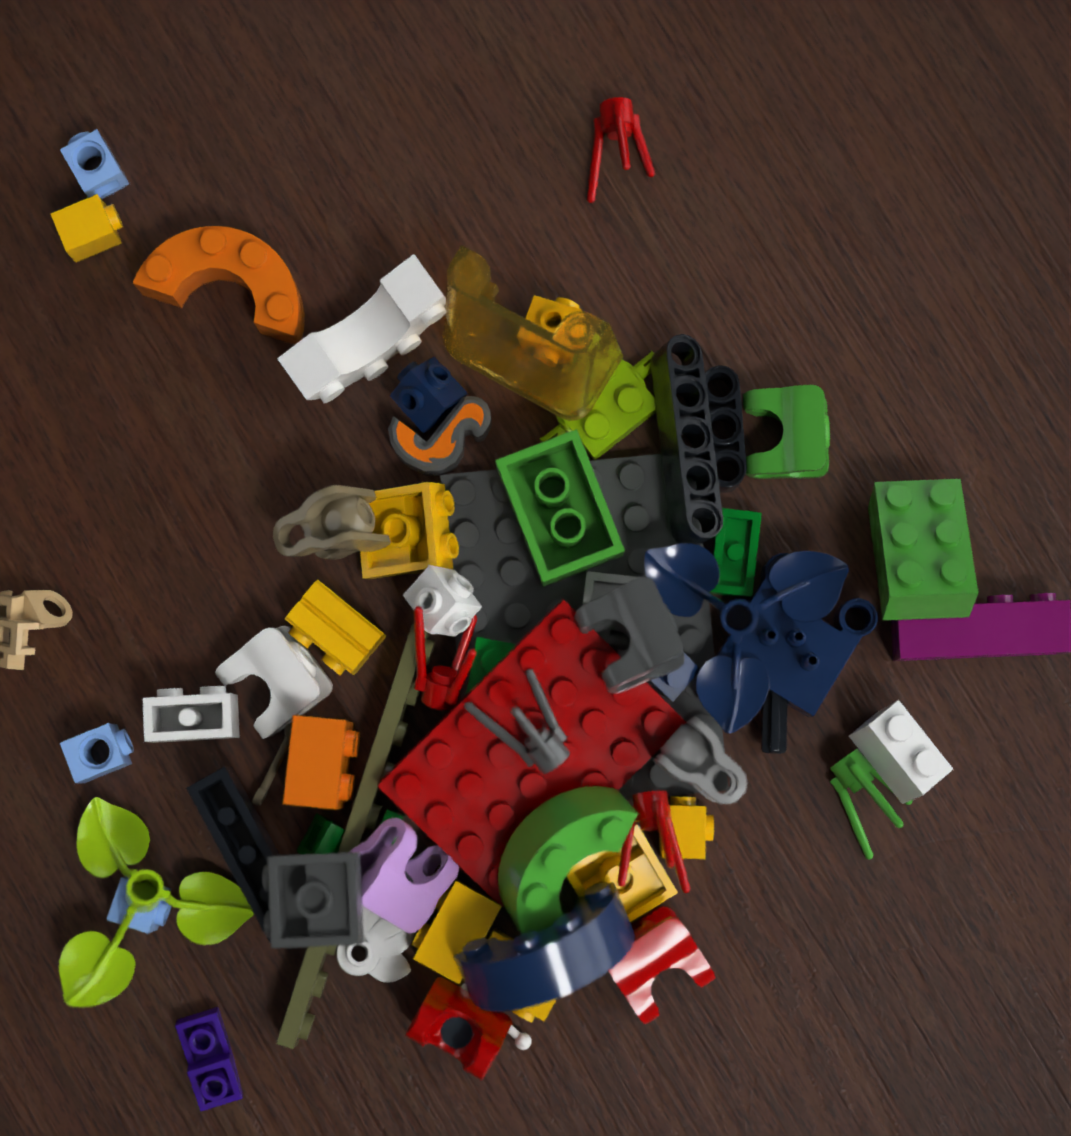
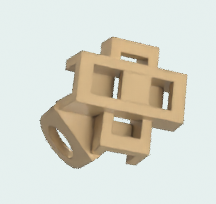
M11 590L0 592V667L24 670L25 655H35V648L27 646L28 631L62 627L72 619L73 612L71 606L64 597L50 590L23 591L21 595L12 596ZM49 600L58 605L62 616L57 617L49 613L44 607L43 601Z

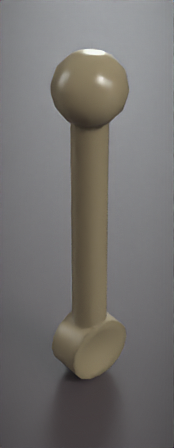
M292 723L285 727V738L252 800V803L261 806L268 789L289 749Z

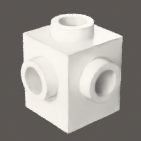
M429 565L403 594L413 610L417 606L423 609L424 630L433 635L441 634L456 637L457 634L469 627L471 619L482 608L473 595V586L466 578L459 575L456 570Z

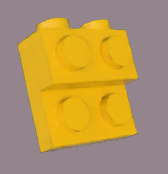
M424 482L375 491L377 498L369 503L375 516L373 533L389 535L391 543L377 551H360L363 579H376L402 574H421L429 565L454 569L453 559L457 558L459 554V544L456 536L450 533L448 516L453 515L455 503L452 494L445 490V484Z
M635 823L629 869L624 887H619L617 884L621 849L619 852L602 851L589 855L573 866L566 876L579 897L584 896L583 892L594 884L601 882L610 884L613 882L630 922L678 893L637 823Z

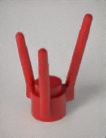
M614 97L604 100L599 105L600 117L593 120L595 136L588 183L587 201L589 203H593L596 197L605 133L608 139L618 140L622 168L624 170H629L631 167L627 138L633 134L648 177L655 175L641 131L639 115L633 113V104L629 98Z
M417 606L414 609L417 668L414 689L423 691L421 700L425 705L437 710H451L457 704L460 689L476 656V650L469 649L467 652L477 622V616L475 615L471 619V624L463 631L451 668L435 666L432 672L427 674L423 609Z
M648 791L632 795V807L638 815L622 845L617 879L618 886L624 887L626 884L635 823L638 822L640 823L641 831L659 830L666 864L668 867L675 866L682 891L689 893L690 885L671 818L667 791Z

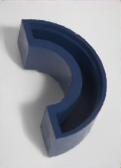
M601 882L588 887L583 892L584 896L574 900V907L570 913L560 916L554 921L553 926L541 932L530 931L516 937L514 940H498L494 937L489 940L480 938L466 944L462 948L463 952L454 955V959L475 1006L488 1011H511L536 1006L567 995L591 983L618 964L632 948L635 934L615 884L613 882L610 884Z

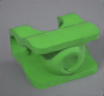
M798 385L783 388L753 389L743 394V408L746 413L754 416L772 417L781 422L784 429L782 439L775 448L766 452L753 453L746 457L747 476L756 479L820 478L826 475L829 471L830 421L824 391L819 386Z

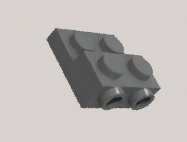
M360 852L295 854L268 857V865L264 866L262 880L265 892H269L270 910H267L265 913L264 928L266 936L268 938L271 937V948L359 945L364 943Z

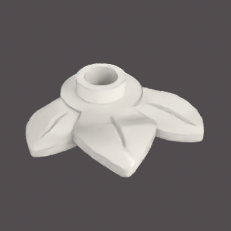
M362 905L364 943L359 944V946L366 950V958L362 962L355 961L352 958L351 951L356 945H338L336 958L340 968L352 976L369 974L378 981L386 983L395 982L411 972V968L401 953L412 943L416 932L407 933Z

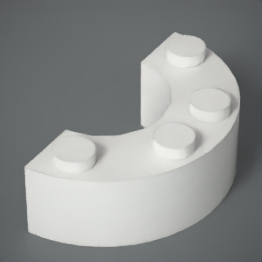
M414 254L380 279V286L377 292L358 310L330 328L308 334L277 358L306 400L321 399L323 403H328L339 396L345 390V387L364 376L368 381L378 377L388 368L386 361L397 353L403 356L414 350L422 342L419 335L429 325L435 323L446 314L447 310L444 308L446 297Z

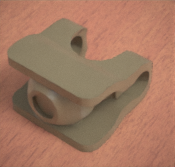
M340 485L329 486L315 492L306 499L298 510L279 519L273 529L276 549L280 554L289 557H303L315 553L316 556L322 559L337 560L357 551L373 552L390 545L391 541L389 535L373 533L375 516L369 503L376 500L375 491ZM300 525L304 530L305 538L292 546L289 537L290 531L294 526Z

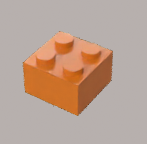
M293 715L283 804L342 809L345 808V801L353 800L355 775L348 774L350 757L358 756L360 732L353 730V722Z

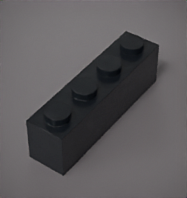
M223 767L186 789L265 933L264 918L266 911L270 910L269 892H265L263 887V869L265 865H268V857L277 856L280 853L233 767ZM267 937L269 943H271V937Z

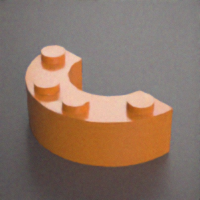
M205 226L179 233L163 242L147 257L133 281V284L143 296L180 308L183 307L189 295L203 284L217 280L236 282L248 289L253 295L256 305L253 323L260 334L294 345L302 340L304 331L303 303L289 269L281 257L268 244L245 231L224 226Z

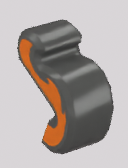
M462 397L427 442L393 416L388 428L390 443L397 457L408 468L425 476L444 475L455 469L462 460L466 436H473L478 443L484 441L492 426L491 411L488 404L479 397Z

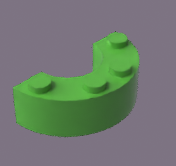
M593 786L577 788L559 794L531 812L512 834L501 858L498 887L502 904L521 934L530 931L541 932L553 926L557 918L569 913L564 904L559 900V893L563 880L573 866L589 855L602 851H620L638 813L617 789Z

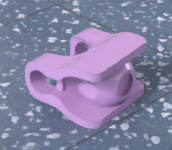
M391 818L384 821L367 841L356 846L350 852H360L362 905L405 932L413 933L419 930L430 918L439 898L456 879L459 865L439 846L427 847L416 858L409 860L416 850L417 835L411 826L403 820ZM441 864L439 870L434 874L438 865Z

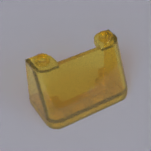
M461 245L447 270L445 304L447 312L444 315L443 342L448 353L456 361L562 419L574 421L585 417L593 408L624 357L610 324L590 313L583 311L573 312L560 322L554 334L495 303V297L499 292V288L490 281L491 269L487 261L479 254Z

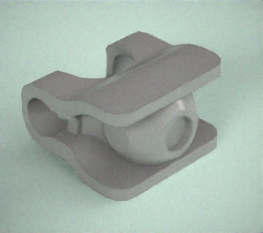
M696 716L690 718L685 725H681L661 747V754H657L652 760L667 775L675 780L690 784L711 802L734 803L745 793L747 788L746 775L743 770L724 753L716 734ZM720 770L726 773L730 780V786L722 794L716 791L712 783L714 775Z

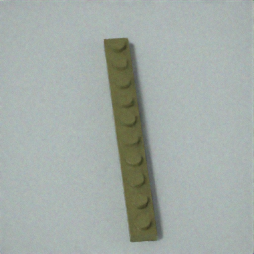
M414 624L411 626L338 853L350 852L353 848L362 844L367 829L375 830L380 818L382 805L376 804L380 792L377 784L396 765L389 762L394 746L402 747L409 723L402 720L407 705L415 706L420 691L414 689L417 676ZM424 630L426 665L428 666L435 641L430 640V633ZM338 945L307 947L276 1044L294 1049L300 1039L307 1041L315 1019V1015L308 1013L313 996L321 998L329 973L322 971L327 954L335 955Z

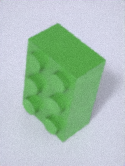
M577 429L495 460L496 469L542 587L623 557L625 549Z
M961 479L874 482L868 512L883 621L970 617L978 596V587Z

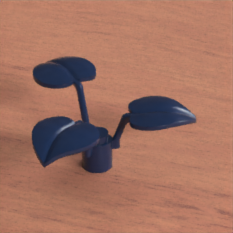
M681 543L649 549L646 551L644 559L645 575L654 581L663 602L667 605L671 614L679 617H692L700 611L705 599L722 611V625L727 632L734 635L732 658L724 655L712 657L700 668L696 680L698 698L703 707L717 721L723 731L728 734L741 729L756 716L769 692L770 679L764 663L757 658L741 659L742 635H746L754 629L757 623V613L782 600L783 610L790 618L806 623L820 620L828 615L836 605L843 583L849 572V567L846 563L826 553L798 551L781 557L769 572V581L778 593L752 606L745 600H733L725 604L709 593L719 582L720 570L712 553L699 545Z

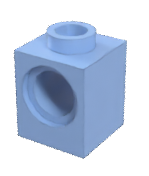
M97 129L91 133L82 132L73 136L68 141V145L60 149L88 198L98 194L101 199H104L129 185L128 180ZM95 156L102 157L98 168L91 171L84 170L88 159Z
M107 723L60 742L75 783H87L132 764L129 754L134 752L131 739L125 729L119 730L117 724ZM99 740H104L110 749L108 759L102 764L96 763L91 755L93 745Z

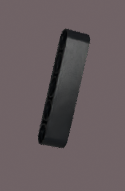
M680 334L675 335L654 353L651 359V372L671 533L678 544L701 545L721 531L723 527V512L702 350L694 338L689 335ZM671 353L680 359L682 365L677 364L673 360ZM676 394L684 398L687 406L682 405L678 401ZM681 434L690 440L692 448L685 445ZM687 475L693 478V480L696 483L697 490L693 489L688 484L686 479ZM692 517L700 522L702 532L693 526Z

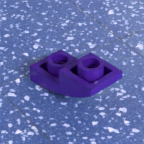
M219 1007L177 1019L175 1028L189 1065L187 1074L200 1112L242 1099L243 1092Z

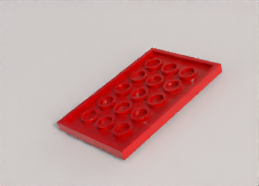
M563 598L377 784L416 825L501 906L503 904L498 887L501 858L512 834L531 812L551 798L573 789L600 786L619 790L665 744L674 732L686 723L647 682L622 693L614 694L608 692L602 679V673L610 664L622 657L594 629L583 634L574 617L576 611ZM532 669L544 691L558 725L567 736L563 744L569 750L570 755L557 768L542 774L535 764L528 767L518 753L464 708V704L471 702L523 746L528 748L524 742L529 736L512 715V708L518 707L536 730L546 727L550 731L526 676V670Z

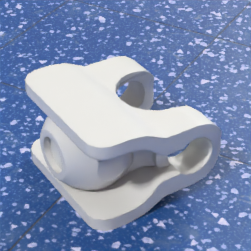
M289 626L270 627L262 630L240 650L219 665L215 672L224 686L242 681L251 674L261 677L267 683L271 693V700L268 708L254 723V728L262 739L273 736L285 729L288 724L292 723L293 715L302 716L328 697L333 688L331 680L310 651L288 633L291 629Z

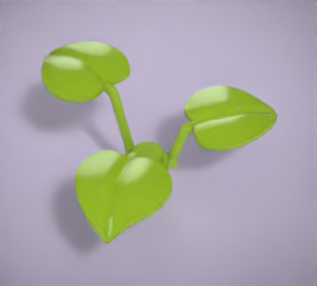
M94 797L90 801L79 823L76 844L78 858L86 871L97 878H107L118 869L123 876L128 877L125 899L129 907L111 942L104 934L89 931L76 935L65 945L59 960V975L64 1002L71 1007L84 1008L103 1004L117 997L127 988L134 974L135 959L129 951L119 948L118 945L136 912H150L158 906L160 900L165 901L171 907L180 908L176 918L179 931L189 941L199 945H213L222 942L254 915L240 887L221 875L211 872H198L185 877L179 887L180 900H177L171 896L170 891L163 890V881L154 871L128 869L127 866L138 864L146 856L150 843L149 831L137 815L98 797Z

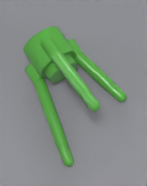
M857 748L830 767L836 777L829 782L839 794L865 858L870 860L873 858V852L847 788L849 787L853 793H856L864 787L897 828H902L904 824L871 781L877 778L890 791L891 789ZM913 800L908 801L905 804L910 805L912 804Z

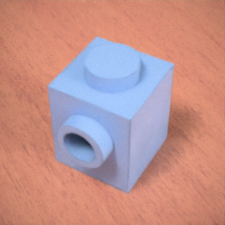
M126 876L121 877L106 919L117 924H121L129 907L125 899L129 880ZM163 886V890H168L171 893L172 888ZM160 900V903L154 910L147 913L136 912L129 928L147 934L158 930L159 925H165L171 911V906L165 901Z

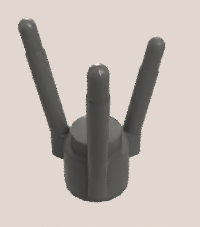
M532 669L526 670V676L550 731L546 727L536 730L518 707L512 708V715L529 736L524 742L528 748L523 746L471 702L464 704V708L518 753L528 767L535 764L542 774L557 768L570 755L569 750L563 744L567 736L558 725L544 691Z

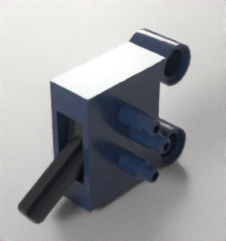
M779 553L763 566L761 583L749 601L752 606L778 593L769 581V572L781 557L789 553ZM854 598L840 605L833 617L834 627L821 619L806 623L790 618L783 610L782 600L757 613V623L750 633L742 635L741 659L757 658L761 660L769 674V692L762 706L761 716L762 752L769 754H782L786 752L788 706L808 718L816 714L860 639L871 633L876 627L878 614L874 605L862 598ZM849 608L859 609L864 614L865 625L861 630H853L847 625L845 614ZM729 633L716 656L724 655L732 658L734 635Z

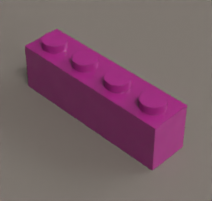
M1056 593L1031 594L1030 602H1013V595L987 596V603L974 604L970 617L891 620L893 661L1062 655L1071 653L1070 600L1056 601Z

